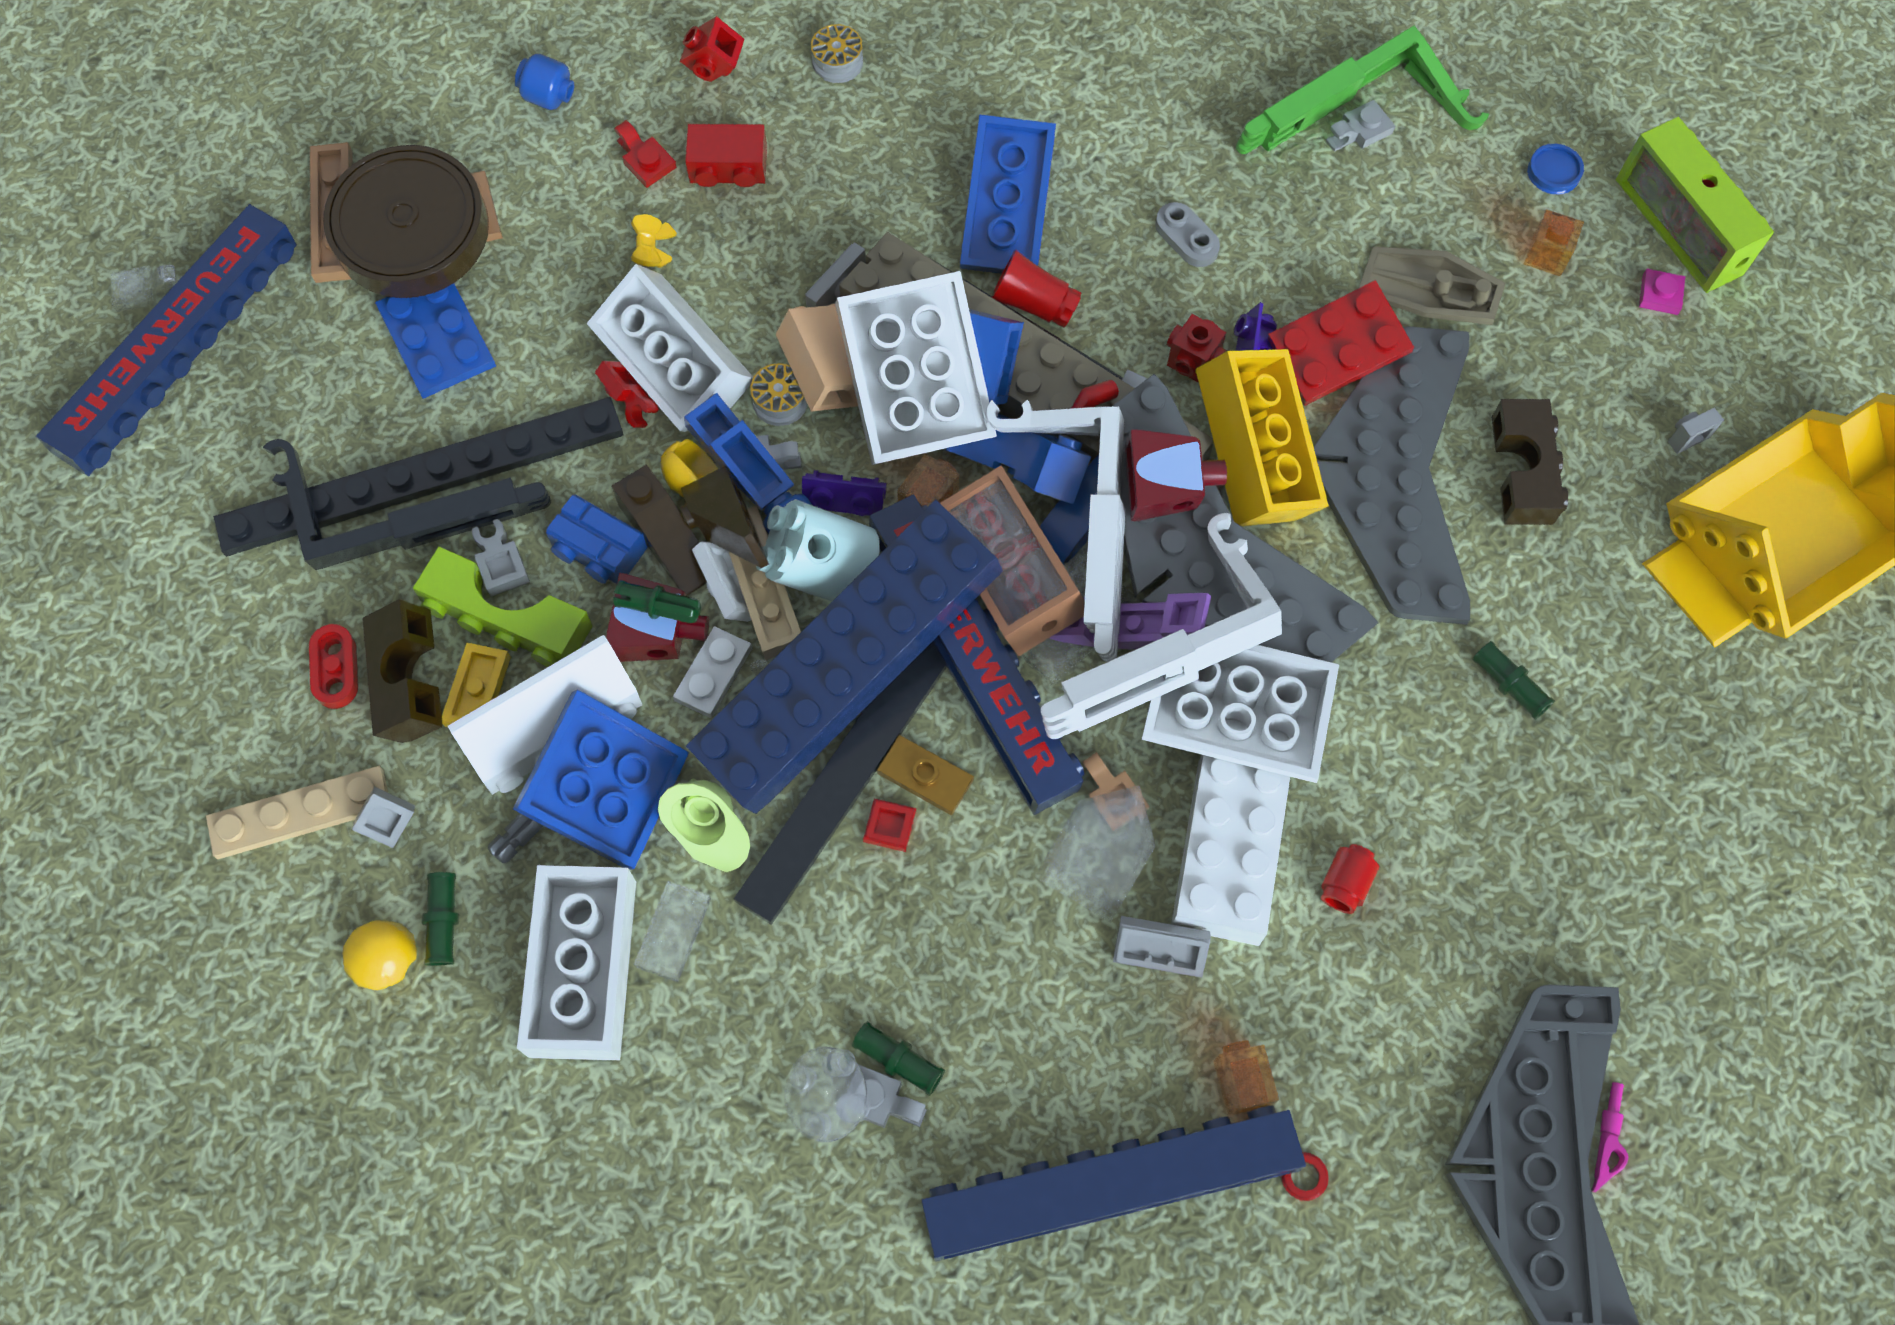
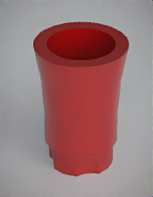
M1015 249L996 284L991 298L1033 314L1048 323L1052 320V322L1065 328L1078 306L1082 293L1069 287V283L1045 271Z

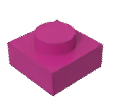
M1646 269L1642 276L1639 307L1678 315L1682 310L1686 276Z

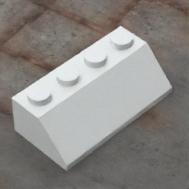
M634 265L587 322V325L682 432L688 431L685 427L684 416L714 394L718 393L726 405L731 408L751 385L753 376L662 274L640 265Z
M604 635L448 725L454 738L492 795L498 791L506 793L514 790L523 782V776L533 770L573 691L579 690L629 719L636 715L637 708L642 706V702Z

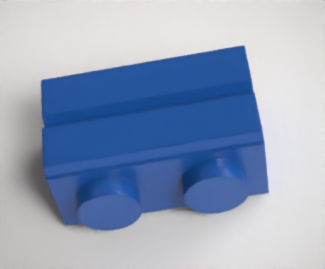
M576 494L569 498L561 509V513L556 515L546 530L547 537L552 545L551 551L555 556L568 564H571L573 560L586 566L585 571L593 579L603 584L607 580L617 584L619 573L629 574L648 548L642 532Z

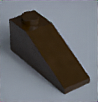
M647 464L613 484L611 487L619 508L633 527L644 534L648 548L677 588L684 591L686 596L704 586L707 581L692 551L699 544V541Z
M726 466L681 488L686 504L681 506L680 509L691 529L698 526L707 541L760 568L769 565L744 498Z

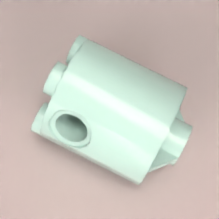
M795 499L787 503L785 507L776 505L770 512L767 521V527L770 529L766 545L763 546L769 565L763 568L756 566L759 571L765 572L766 578L771 581L833 601L879 556V536L872 527Z

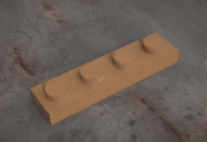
M348 142L310 146L311 276L315 283L351 279L331 250L323 225V214L328 195L339 177L353 165V153Z

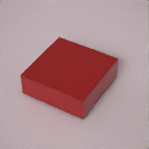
M874 798L863 842L906 852L917 812L916 808Z

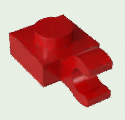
M627 120L614 128L615 132L620 136L617 142L627 152V154L622 156L624 165L646 188L677 168L676 161L653 136L643 142L635 128Z
M602 361L595 374L605 386L606 393L615 401L625 402V416L627 422L632 427H647L648 424L642 417V410L645 413H657L659 410L658 405L652 398L648 397L647 392L620 362Z

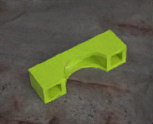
M439 546L413 586V590L422 602L420 606L430 609L431 615L443 619L445 614L458 619L457 623L463 629L475 635H480L482 630L495 636L494 640L499 645L508 650L517 651L519 647L532 652L531 657L546 667L553 665L580 649L593 627L586 611L550 595L534 606L522 610H504L489 604L483 599V579L476 563Z

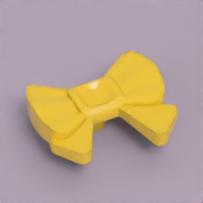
M642 214L634 216L631 225L637 236L636 250L633 252L631 260L642 266H657L658 268L670 263L672 257L656 248V240L673 238L677 235V232L669 223L665 222L662 224L658 218L652 215Z

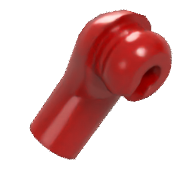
M1110 379L1083 388L1070 409L1096 407L1116 399L1119 394L1117 384Z

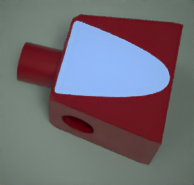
M1137 429L1130 430L1125 443L1131 521H1141L1194 510L1199 507L1205 496V486L1226 484L1227 466L1225 460H1202L1201 443L1197 437Z
M619 573L618 582L623 580L627 581V583L653 589L659 585L663 586L666 592L686 596L685 592L681 589ZM615 594L614 597H619V598H621V595H620V594ZM613 604L606 639L620 662L679 659L683 639L706 641L709 632V616L699 615L695 623H687L661 616L657 619H651L648 613L623 607L618 608Z

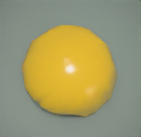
M690 439L674 442L661 456V470L664 480L671 490L683 498L682 487L718 470L706 452Z
M374 920L357 927L348 937L343 947L344 971L357 986L372 990L385 989L388 986L399 983L404 979L408 967L416 960L417 948L414 935L403 924L387 920Z

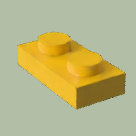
M466 643L442 714V723L445 727L499 696L511 659L508 651Z

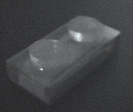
M667 881L635 959L634 966L637 969L678 983L711 902L710 895Z

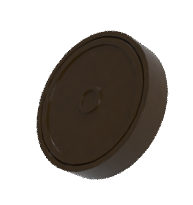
M400 145L381 149L363 157L351 165L339 177L328 195L324 208L323 225L331 250L352 280L376 294L394 298H412L432 294L450 286L473 267L487 241L489 217L484 199L474 177L460 161L435 148L420 145Z

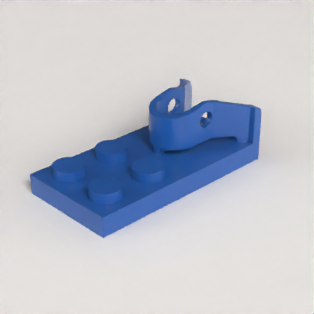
M979 115L960 269L1002 274L1015 249L1038 265L1056 123Z

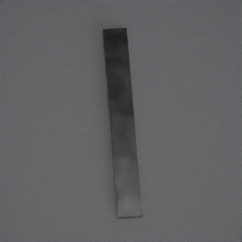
M933 642L862 712L734 897V901L770 925L773 924L881 765L898 736L903 733L946 670V663Z

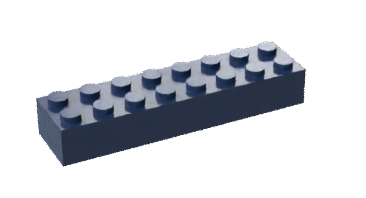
M935 499L729 702L686 747L743 808L757 814L1003 572L997 557Z

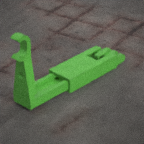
M1414 25L1357 61L1350 57L1264 110L1261 115L1246 124L1236 144V150L1240 154H1248L1260 145L1267 152L1352 100L1359 89L1401 63H1406L1404 69L1444 107L1462 128L1468 130L1480 128L1487 120L1489 113L1482 112L1479 117H1472L1461 103H1464L1469 96L1470 89L1460 91L1457 89L1424 36Z

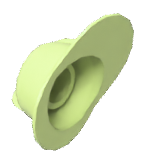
M693 778L687 783H678L668 788L660 797L658 805L660 820L692 858L724 872L739 868L748 858L750 850L748 832L733 812L731 797L723 787L715 782Z

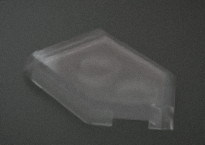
M1140 785L1080 800L1034 876L1110 923L1156 847Z

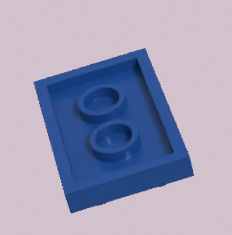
M454 283L440 291L425 296L412 298L386 297L375 302L423 399L496 367Z

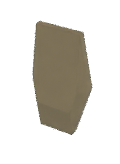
M1373 246L1359 285L1360 288L1376 280L1390 306L1423 317L1493 325L1505 282L1448 251Z

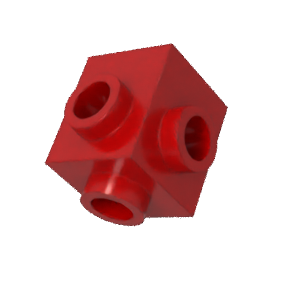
M716 16L699 27L693 26L686 33L683 39L685 47L680 62L693 71L697 77L712 82L721 76L729 75L735 69L745 39Z
M1191 314L1184 326L1177 324L1168 338L1166 345L1171 349L1167 366L1199 383L1196 368L1227 352L1223 348L1227 332L1220 329L1213 321L1201 319Z

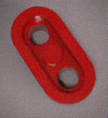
M338 624L322 626L313 633L309 641L310 689L320 704L330 709H338L350 704L358 692L357 645L355 639L345 627ZM341 644V650L338 653L328 654L329 648L332 645ZM343 683L341 691L336 694L330 693V688L333 684Z

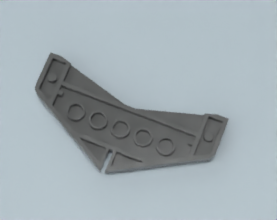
M1406 326L1403 328L1414 346L1412 353L1362 377L1315 444L1314 451L1318 460L1345 462L1317 461L1327 501L1389 612L1402 619L1467 625L1470 621V598L1429 466L1469 351V332Z
M1153 374L1112 406L1119 407L1124 418L1120 498L1126 509L1124 551L1135 598L1165 574L1169 579L1143 599L1142 603L1166 602L1168 594L1208 593L1211 599L1205 627L1247 609L1224 565L1208 540L1209 521L1218 514L1229 513L1217 487L1205 486V496L1199 507L1194 510L1141 521H1131L1125 443L1130 430L1137 429L1191 436L1168 388ZM1232 517L1229 529L1219 532L1223 541L1229 544L1235 543L1239 539L1247 540L1248 550L1243 556L1281 610L1282 634L1258 645L1332 663L1379 623L1363 605L1235 523Z
M1543 985L1527 996L1445 1165L1489 1167V1174L1450 1172L1445 1175L1533 1325H1639L1591 1192L1588 1165L1612 1035L1617 1032L1621 1011L1619 987Z

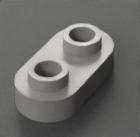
M1172 202L1165 204L1159 209L1155 224L1156 230L1185 262L1195 267H1205L1217 259L1220 249L1218 237L1187 205ZM1176 216L1181 220H1174L1171 217ZM1202 242L1205 246H1199L1196 243Z

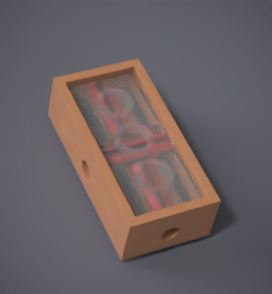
M1002 465L940 503L997 557L1003 572L980 596L1005 639L1018 656L1084 617V598Z

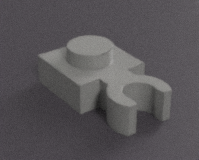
M498 519L493 520L496 532L492 537L484 538L478 527L472 528V536L476 544L484 551L474 556L490 597L530 583L518 548L514 541L506 543L507 533L503 524Z

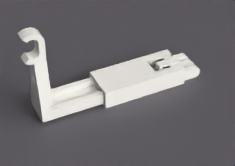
M991 400L987 407V418L993 428L999 432L1099 436L1100 433L1097 495H1091L1084 624L1087 625L1091 633H1095L1094 648L1101 659L1105 662L1114 660L1117 657L1120 626L1126 512L1120 498L1124 418L1119 407H1088L1033 411L1029 401L1026 400L1021 405L1023 407V414L1020 418L998 419L997 416L1000 410Z
M1230 513L1218 514L1209 521L1208 540L1224 565L1247 609L1189 635L1186 634L1184 629L1061 682L1065 692L1064 695L1045 703L1041 707L1046 735L1049 738L1058 739L1076 730L1080 732L1199 679V670L1282 634L1281 610L1243 556L1248 550L1247 540L1239 539L1237 542L1229 544L1224 542L1219 534L1221 530L1229 529L1231 524Z

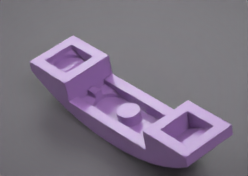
M1208 593L1168 594L1166 602L1121 604L1118 649H1138L1182 629L1189 635L1205 628L1211 596ZM1083 617L1051 636L1050 639L1094 647L1095 633L1090 632V629L1084 624Z

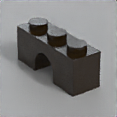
M1501 399L1491 417L1495 451L1515 453L1524 458L1530 468L1528 471H1510L1500 487L1504 524L1554 525L1568 506V491L1566 487H1562L1560 476L1563 469V454L1560 450H1557L1555 439L1558 433V418L1556 415H1552L1550 399Z
M398 599L363 617V630L373 736L405 743L442 728L443 723L439 687L412 680L413 668L419 657L435 648L431 610Z

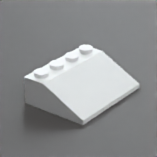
M960 271L837 298L835 306L872 465L997 437L996 430L987 418L989 398Z
M1261 645L1253 646L1199 670V679L1150 700L1142 740L1317 783L1339 664Z

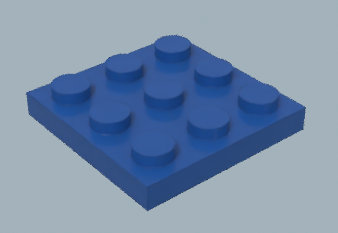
M575 690L568 698L513 810L617 865L632 870L635 869L659 818L658 805L660 797L668 788L674 786L689 752L585 693Z

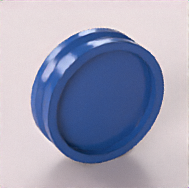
M1547 144L1534 152L1528 164L1527 172L1531 182L1538 189L1549 194H1565L1572 191L1578 185L1584 172V164L1579 154L1570 147L1562 144Z

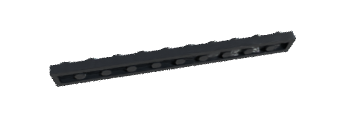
M607 397L325 482L308 489L320 527L322 528L624 436L612 398ZM288 494L213 516L221 551L226 557L298 535Z

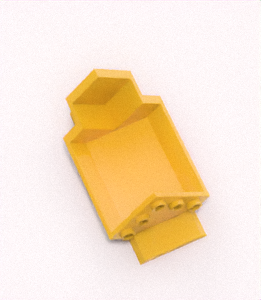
M1880 393L1846 416L1812 409L1666 503L1670 517V528L1679 540L1643 562L1642 565L1714 648L1750 623H1753L1759 630L1786 639L1895 566V395Z

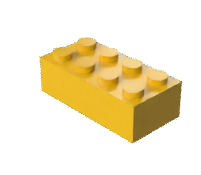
M1289 350L1227 351L1196 368L1218 460H1225L1227 466L1225 489L1233 521L1240 526L1290 522L1329 507Z

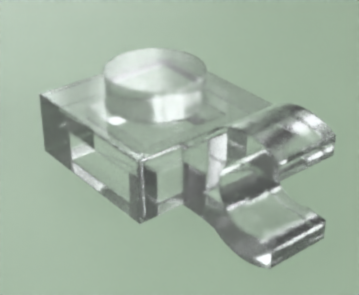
M148 265L111 273L112 306L117 312L156 306L157 295L167 294L182 276L176 277L174 265H162L156 268L155 271Z

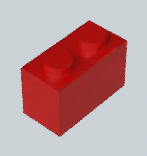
M688 124L685 162L690 183H697L703 187H712L717 183H735L740 187H751L755 183L765 184L767 141L764 124Z

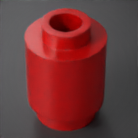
M1351 844L1349 848H1338L1321 885L1323 889L1321 900L1340 912L1353 914L1357 906L1363 905L1380 868L1379 864L1374 860V853L1357 844Z

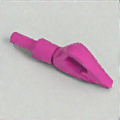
M1612 1082L1608 1109L1602 1111L1601 1136L1594 1173L1595 1181L1591 1192L1596 1193L1612 1177L1621 1172L1628 1162V1153L1618 1141L1624 1115L1620 1113L1624 1085L1621 1083ZM1614 1152L1618 1155L1619 1162L1609 1171L1610 1167L1607 1162L1611 1153Z

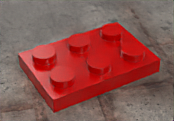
M1376 280L1268 334V341L1273 350H1289L1300 397L1304 406L1412 353L1414 349L1412 342Z

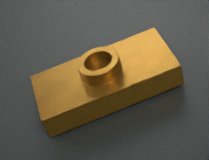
M901 735L898 736L877 769L878 775L951 816L974 781L973 775Z

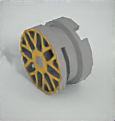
M834 24L823 27L814 34L811 40L813 69L816 74L828 82L844 83L854 79L860 73L863 67L862 39L858 32L849 26ZM830 30H834L836 35L830 36ZM847 31L849 32L848 36H843Z
M783 363L770 364L761 368L753 376L750 385L753 409L761 420L767 424L784 426L799 420L805 413L808 404L790 365ZM765 372L769 376L764 378L762 376V373Z

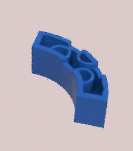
M1001 414L997 416L998 419H1011ZM996 430L997 437L945 448L949 452L994 469L1001 466V464L1009 466L1007 472L1014 475V479L1024 483L1036 492L1073 504L1091 459L1090 455L1081 450L1082 442L1059 434L1058 438L1047 433L999 432Z

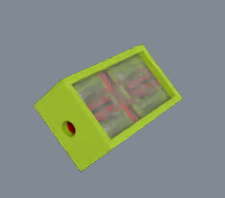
M1679 116L1640 134L1615 179L1706 293L1743 276L1774 233L1767 220L1758 213L1744 196L1743 191L1734 184L1720 167L1718 161L1710 155L1697 139L1695 133L1685 125Z

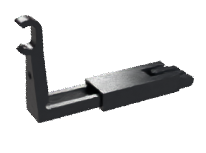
M282 439L271 440L263 446L272 455L282 451L286 452L289 469L284 474H276L272 481L278 486H286L304 560L315 570L398 546H402L405 550L471 531L474 527L482 528L494 524L493 520L496 519L502 522L548 508L551 504V498L542 483L535 482L516 488L510 477L387 513L389 520L324 538L298 452L289 442Z

